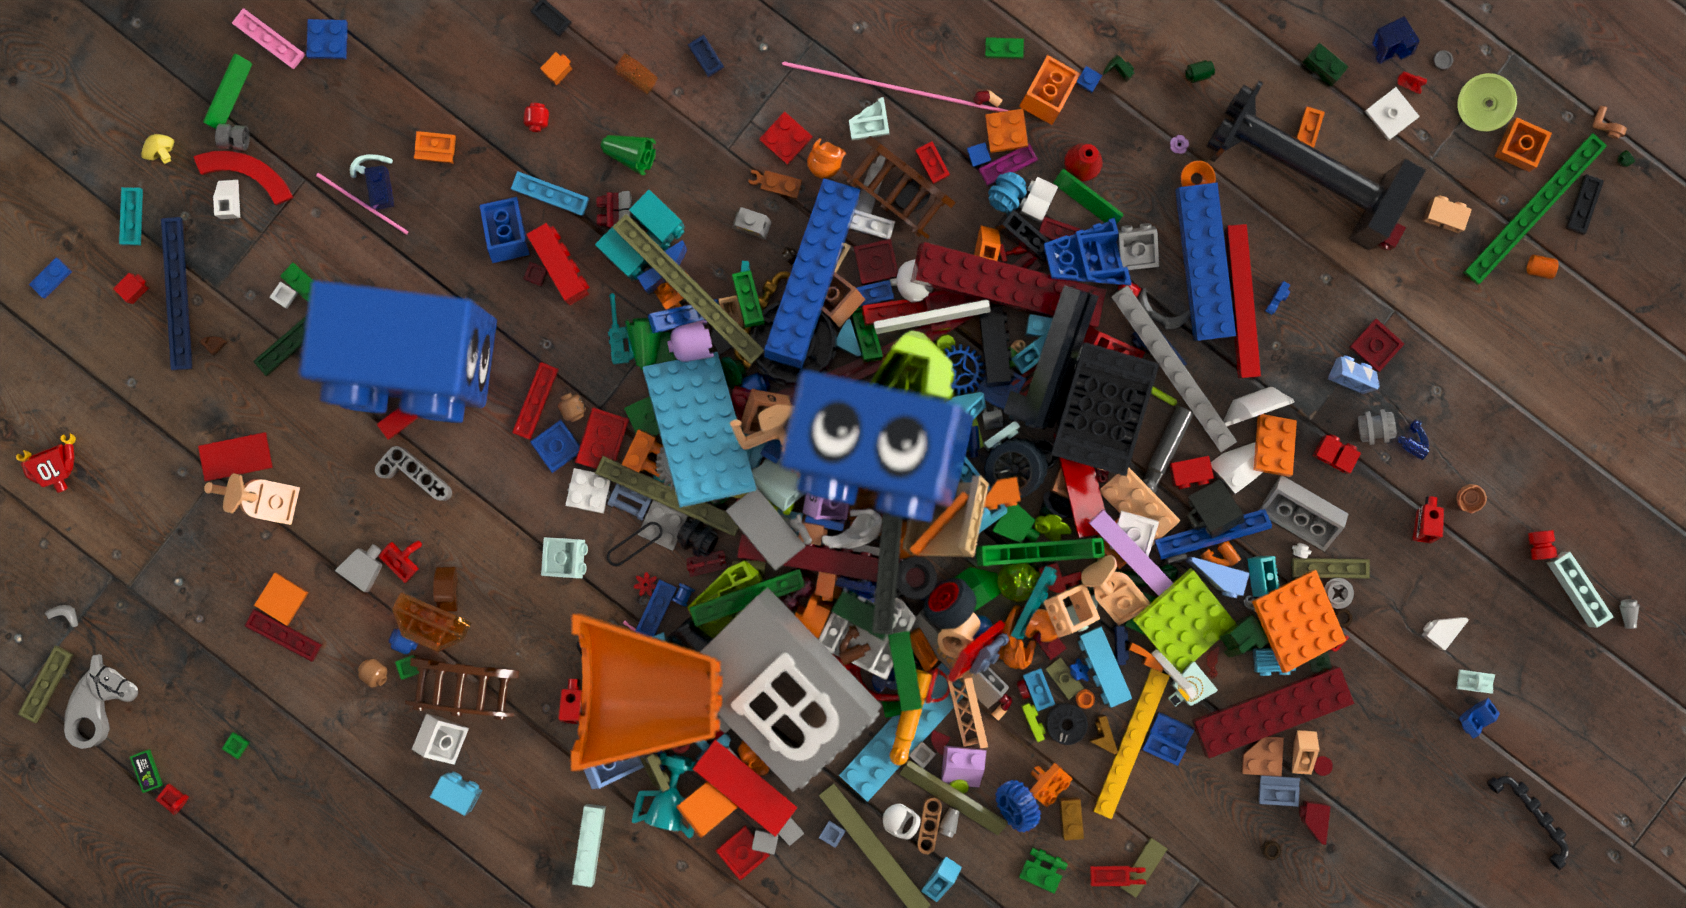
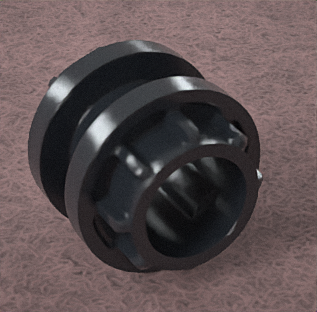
M688 519L683 523L677 535L681 548L688 550L692 547L693 555L697 557L710 555L719 539L715 528L710 525L703 528V522L700 520Z

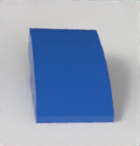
M682 240L664 252L680 265L687 252V247ZM653 267L637 277L648 295L657 290L659 285L666 282Z

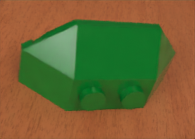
M969 567L954 577L963 580L975 593L977 601L975 610L1006 590L1004 584L994 572Z

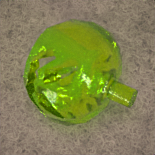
M1029 563L1005 564L1000 569L997 579L999 590L1003 596L1012 602L1027 601L1038 582L1040 574Z

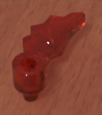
M1219 647L1211 651L1207 657V665L1211 669L1209 677L1212 679L1218 675L1215 665L1218 663Z

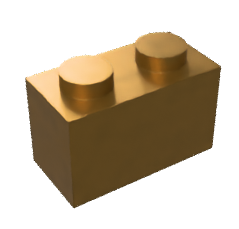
M1078 797L1059 799L1062 838L1064 840L1084 839L1081 800Z

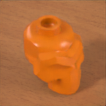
M742 741L737 750L741 761L759 776L768 774L770 768Z

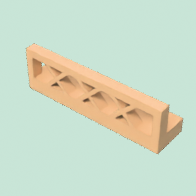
M968 670L958 678H963L964 684L960 689L954 687L950 680H948L963 746L966 747L979 743L982 749L988 747L973 680ZM960 695L968 698L964 707L957 703ZM965 712L972 715L968 724L961 720ZM971 729L976 732L977 738L966 740L965 735Z

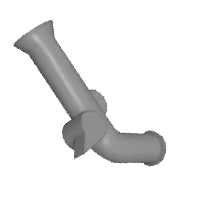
M800 514L792 520L784 515H780L794 532H800L804 544L812 542L806 527L802 524Z

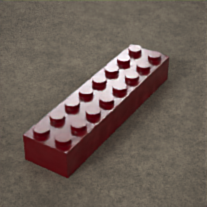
M1334 666L1193 719L1192 723L1205 756L1212 758L1353 705L1354 701L1341 667Z

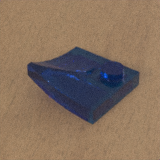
M844 576L837 577L836 587L847 588L860 597L875 602L876 586H873L872 582L862 580L860 583L851 581Z

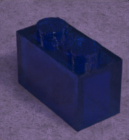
M383 165L365 168L370 206L375 210L394 207L388 169Z

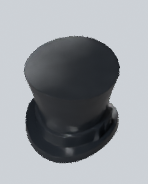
M691 615L666 638V641L700 653L714 638L695 626Z

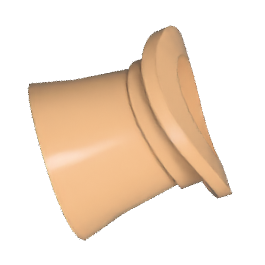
M973 613L963 625L955 629L941 630L937 638L940 650L949 657L958 658L960 652L973 642L972 638L980 628L979 618Z

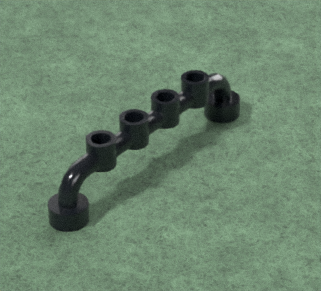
M1501 776L1498 779L1492 777L1487 782L1489 788L1494 793L1499 794L1504 789L1503 784H1509L1514 794L1524 802L1525 807L1537 818V822L1546 829L1550 838L1560 846V854L1554 853L1549 858V861L1555 868L1561 870L1566 866L1565 860L1569 854L1568 845L1563 839L1566 837V833L1560 827L1556 829L1551 823L1554 819L1548 812L1542 813L1539 810L1542 804L1535 797L1530 799L1526 794L1529 788L1522 781L1517 783V781L1509 776Z

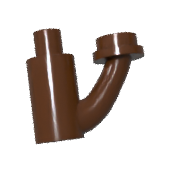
M855 625L849 626L850 630L843 638L839 647L838 654L844 666L865 656V652L871 650L868 643L864 645L859 643L848 649L852 637L857 639L860 636Z

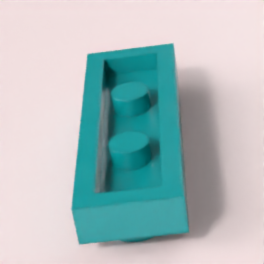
M121 187L120 245L141 246L142 188Z

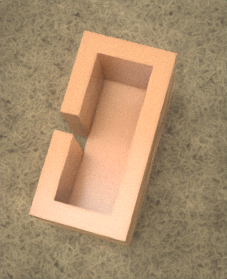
M1435 196L1430 199L1423 219L1424 222L1438 227L1444 224V229L1458 234L1465 230L1472 209L1467 208V205L1461 202H1450L1444 196Z

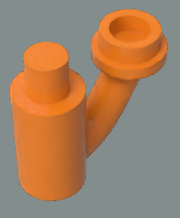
M1229 541L1218 543L1219 547L1217 549L1224 559L1212 556L1214 552H1211L1210 549L1200 555L1201 560H1207L1208 562L1226 567H1231L1241 560Z

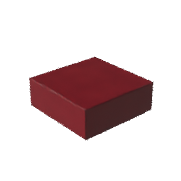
M529 262L523 280L542 287L548 271L541 265Z

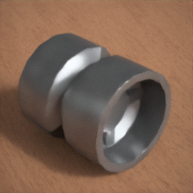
M218 124L215 134L217 148L231 149L233 147L234 150H247L250 139L247 126L235 125L232 127L230 124Z

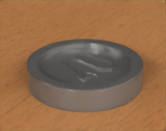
M1446 50L1439 51L1435 54L1433 63L1436 68L1446 70L1452 65L1453 56Z

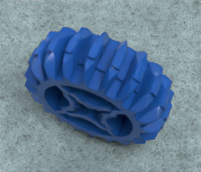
M959 344L958 350L952 345V352L947 348L944 349L948 358L962 355L958 363L952 364L954 378L950 388L956 390V396H960V390H963L964 395H967V389L973 393L974 388L972 385L978 388L980 384L976 380L983 381L984 378L979 376V374L985 373L984 369H979V367L984 366V362H977L981 359V355L975 358L973 355L976 353V350L974 349L970 354L968 352L970 346H967L965 351H963L962 344ZM967 358L973 363L975 373L966 368ZM961 362H963L962 371H964V374L960 373L957 379H955L957 371L954 367L958 368ZM961 377L973 379L966 385L957 386Z
M1011 780L997 789L995 793L997 797L995 800L998 803L997 807L1008 822V825H1012V828L1014 830L1017 829L1019 832H1026L1036 827L1041 819V812L1038 809L1039 805L1036 803V799L1029 792L1028 787H1024L1022 782L1019 783L1017 780Z

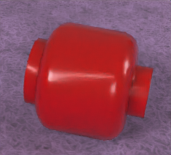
M530 103V106L524 109L523 123L529 128V131L541 132V129H545L548 126L549 111L545 108L544 104Z

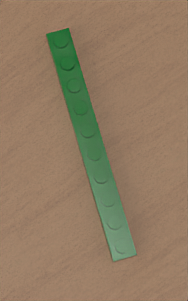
M1594 133L1590 134L1463 273L1476 285H1479L1607 145Z

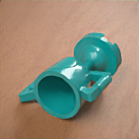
M662 752L659 759L661 764L666 765L671 772L670 788L664 792L661 790L639 791L635 801L632 823L645 820L646 824L672 831L682 830L688 838L693 837L694 829L690 824L688 828L683 823V815L677 809V806L686 798L681 796L676 786L679 775L687 770L694 771L693 767L698 761H692V758L677 754L670 757L667 756V753ZM655 796L647 814L639 816L644 797Z

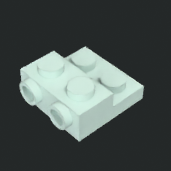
M544 537L541 576L582 578L587 569L584 563V555L588 552L585 540Z

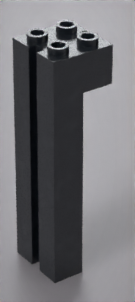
M1064 285L1027 396L1010 390L1003 413L1010 415L1009 419L1017 422L1023 421L1025 422L1024 425L1032 428L1037 427L1044 430L1046 427L1054 428L1099 296Z

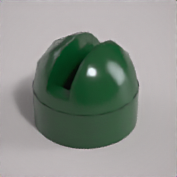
M1627 150L1623 151L1617 159L1622 167H1628L1635 162L1634 157Z

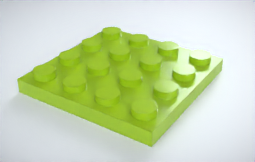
M1191 568L1133 619L1156 649L1180 673L1192 661L1197 660L1220 639V635L1236 624Z

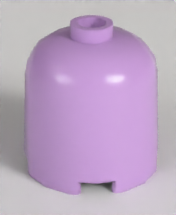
M701 320L674 328L671 332V341H667L669 352H674L675 358L681 362L714 357L713 352L709 353V348H712L709 329H704L707 321Z

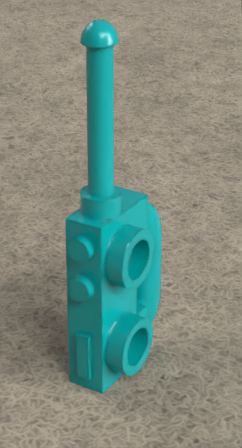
M611 293L609 297L613 325H611L612 328L608 332V336H610L609 345L611 344L612 351L611 359L613 365L630 363L634 355L626 327L619 328V324H617L615 294ZM628 338L629 352L624 349L623 339Z

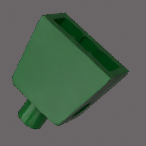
M1018 504L1006 507L1007 513L998 519L992 532L1018 543H1022L1025 537L1035 543L1040 535L1038 531L1031 528L1035 519Z

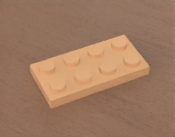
M1130 468L1128 469L1127 476L1116 474L1100 488L1103 497L1119 513L1125 511L1159 521L1152 546L1155 544V540L1162 538L1180 522V519Z

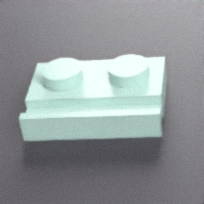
M1017 421L1012 422L984 442L985 449L987 451L994 449L1007 437L1011 439L1019 433L1017 430L1020 427Z

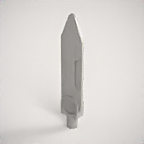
M879 156L876 163H872L864 185L869 186L883 167L885 157ZM882 181L874 190L876 194L879 192ZM862 189L856 210L871 214L876 198Z

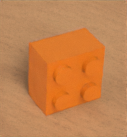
M1517 117L1509 122L1495 157L1530 172L1537 168L1552 133Z

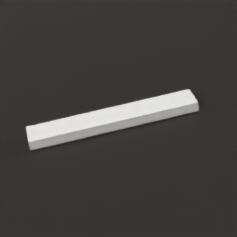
M989 300L875 321L876 334L988 313L990 312Z

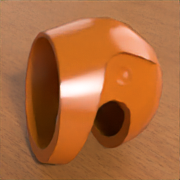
M1038 609L1034 613L1025 631V635L1028 638L1034 636L1038 631L1041 633L1042 642H1050L1058 638L1047 610Z

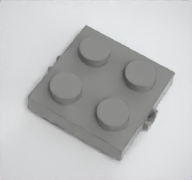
M653 500L648 513H645L641 528L649 522L659 523L663 533L655 543L673 551L678 541V532L689 516ZM649 525L639 532L638 535L651 541L659 535L660 529L657 525Z

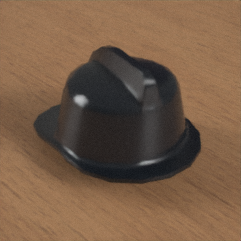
M1051 491L1044 493L1039 511L1040 515L1047 516L1053 514L1061 517V519L1073 518L1069 499Z

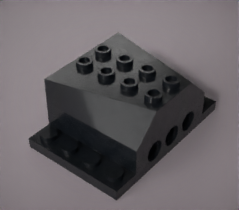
M1083 342L1079 359L1076 361L1058 415L1055 430L1056 438L1051 455L1127 476L1159 363Z

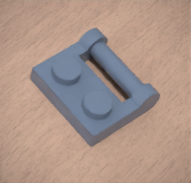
M616 484L607 505L610 507L615 506L637 516L638 520L643 521L652 499ZM621 494L642 504L641 509L618 500V495Z
M1001 633L992 644L983 647L974 661L970 672L976 676L981 671L985 672L991 663L994 664L1000 657L998 652L1001 647L1009 642V637Z

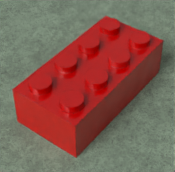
M545 223L526 234L565 302L572 305L589 295L587 291L590 288L582 275H578L580 269L573 259L570 260L568 258L571 254L564 243L559 242L562 238L554 226L550 227Z

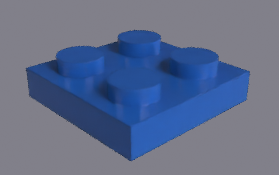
M308 19L307 58L346 59L348 22L346 20Z

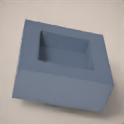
M829 820L819 838L836 848L846 830Z

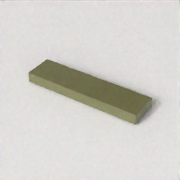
M1291 558V577L1298 578L1312 570H1316L1319 578L1370 579V559Z
M54 646L18 715L33 723L39 721L74 654L59 646Z

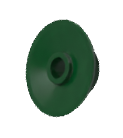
M723 357L721 359V366L727 385L732 389L735 386L740 387L742 379L746 375L743 364L730 357Z

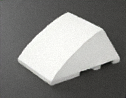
M1268 387L1234 399L1223 421L1226 426H1230L1294 403V399L1274 387Z

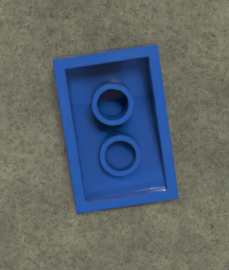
M517 197L480 205L487 250L492 263L530 255Z

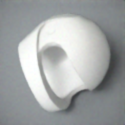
M894 804L884 812L883 825L890 834L908 840L917 832L920 825V817L910 808L902 804ZM913 816L912 827L907 833L902 834L905 823Z

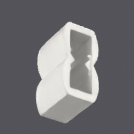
M1037 177L1036 181L1032 180L1027 189L1030 194L1028 198H1023L1019 206L1022 209L1020 214L1041 223L1058 186Z

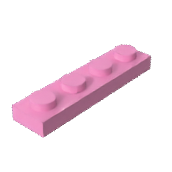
M244 8L232 22L233 25L292 69H295L305 56L302 51Z

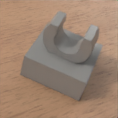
M994 406V411L987 412L986 408L983 410L984 430L1003 427L1001 410H998L996 406Z

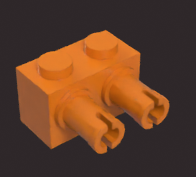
M638 429L621 465L638 473L645 470L659 478L660 474H657L656 470L658 467H656L655 462L649 460L648 455L651 452L656 455L661 454L660 448L663 445L657 442L656 436Z

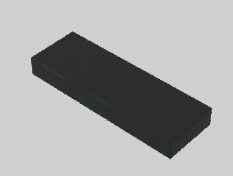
M1587 174L1583 176L1566 229L1583 235L1586 234L1604 180Z

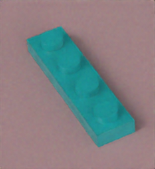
M1045 566L1011 636L1016 639L1027 637L1025 635L1026 628L1040 604L1044 603L1043 601L1047 599V591L1050 585L1052 586L1055 583L1058 570Z

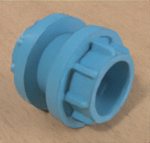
M1013 172L1000 174L995 181L997 186H992L988 191L989 203L996 210L1008 213L1011 210H1016L1020 204L1018 199H1023L1027 194L1026 182L1022 177Z

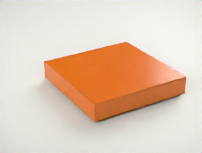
M274 573L254 606L287 626L309 592L280 574Z

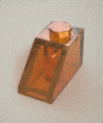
M626 53L623 54L614 67L617 75L647 94L658 80V77Z

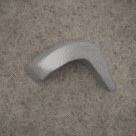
M60 605L45 612L48 619L64 615L72 627L78 626L75 608L70 605Z

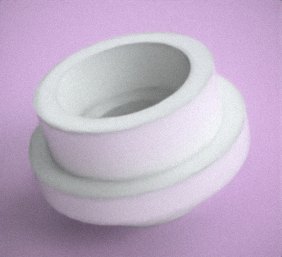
M1302 543L1292 547V554L1301 558H1308L1312 551L1308 549L1309 546Z

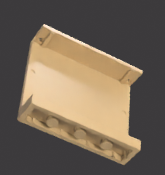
M973 476L972 482H959L956 499L962 492H965L969 496L968 502L919 555H915L909 549L948 507L935 505L931 522L909 518L906 535L903 539V549L911 556H974L988 483L981 476Z

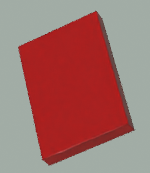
M592 407L575 463L597 469L602 456L616 461L629 419Z

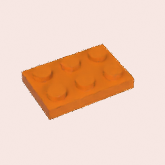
M1265 414L1258 415L1254 457L1255 471L1287 477L1293 475L1297 420Z

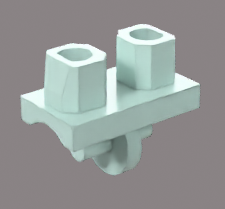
M1459 670L1456 689L1493 694L1495 674Z

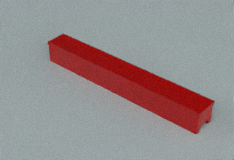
M1247 224L1229 225L1224 229L1236 332L1234 340L1238 379L1261 377Z

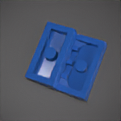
M1158 712L1142 750L1178 766L1186 751V746L1194 732V728Z

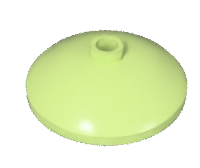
M1492 73L1481 74L1469 80L1462 88L1458 97L1460 117L1465 124L1478 131H1494L1503 127L1513 117L1517 106V95L1513 85L1504 77ZM1492 100L1493 105L1488 107L1487 102Z

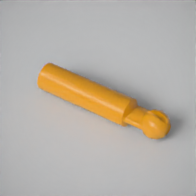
M916 669L923 709L932 674ZM922 709L901 711L895 732L896 737L889 754L893 764L903 765L907 762L909 749L915 737Z

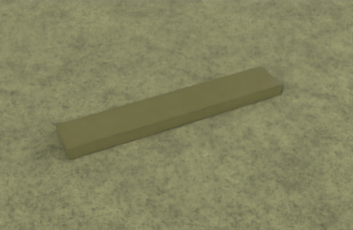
M910 760L900 772V775L996 835H999L1008 823L1000 816Z

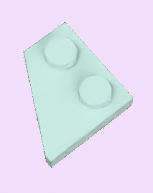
M884 97L878 99L873 105L865 108L859 115L849 120L852 140L869 138V136L889 135Z

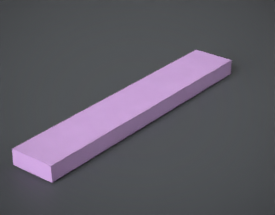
M1103 509L1089 522L1158 596L1173 584Z

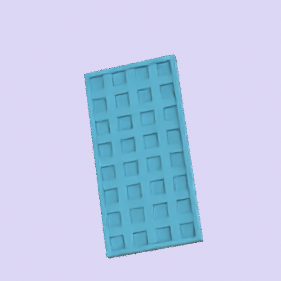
M713 352L714 357L689 362L674 360L643 367L645 381L679 507L756 491V484L746 449L741 448L730 426V422L737 420L718 352Z

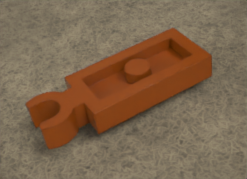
M751 170V174L756 175L757 179L755 181L749 180L748 183L750 185L756 186L761 184L760 189L763 191L798 199L802 183L801 179L766 170L763 176L757 170Z

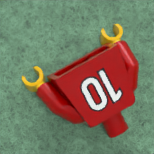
M70 433V439L66 441V436L64 434L61 435L60 439L65 443L64 446L59 444L34 455L23 450L24 458L21 454H17L16 459L22 461L21 466L25 477L36 484H40L41 487L53 484L57 493L66 490L68 486L64 479L69 477L74 466V446L72 444L76 440L75 436Z

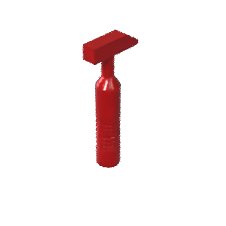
M1001 244L999 252L1004 263L1008 261L1007 255H1018L1028 251L1019 246L1005 252L1004 246Z

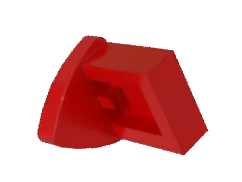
M167 784L155 800L168 809L171 814L175 815L185 805L189 796L182 794L171 784Z

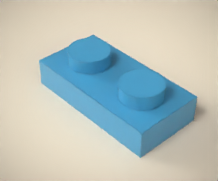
M1041 668L1023 675L1037 711L1055 705Z

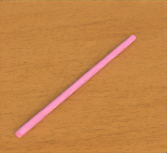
M317 173L316 176L404 234H408L407 230Z

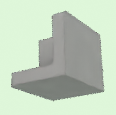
M756 828L752 849L775 854L779 834L774 837L767 830Z

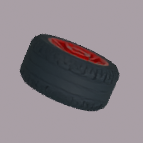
M949 578L935 585L934 590L926 596L923 607L925 615L937 628L942 630L955 629L963 625L971 617L977 601L975 593L963 580Z

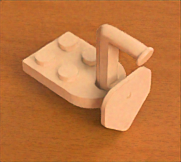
M777 404L764 409L758 415L761 431L746 437L741 429L742 422L740 420L731 421L730 426L741 448L750 449L779 437L783 452L793 406Z
M238 474L230 476L227 487L214 485L211 482L206 483L204 487L207 494L225 495L223 501V510L225 512L234 513L240 505L241 510L250 517L289 525L292 524L300 487L262 479H254L243 485L242 475Z
M1105 555L1103 558H1097V562L1086 567L1081 574L1084 586L1094 587L1096 600L1119 626L1137 616L1151 603L1127 575L1114 572L1117 567L1116 559L1112 555Z

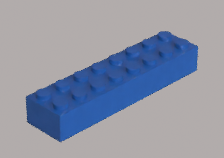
M1218 183L1179 187L1175 189L1193 340L1200 341L1236 336Z

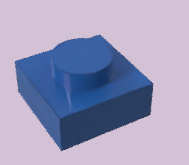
M1086 66L1076 84L1092 93L1102 75Z

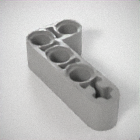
M394 446L390 448L375 466L376 475L385 479L394 477L401 470L436 500L446 501L452 496L451 487L403 447ZM397 450H400L402 452V457L400 460H396L394 458V454ZM414 462L417 466V469L415 472L411 473L409 471V465ZM384 465H388L390 469L387 475L382 473ZM426 475L431 476V482L428 485H425L423 482V478ZM437 486L440 489H444L443 492L445 493V495L439 496L440 491H438L434 487Z

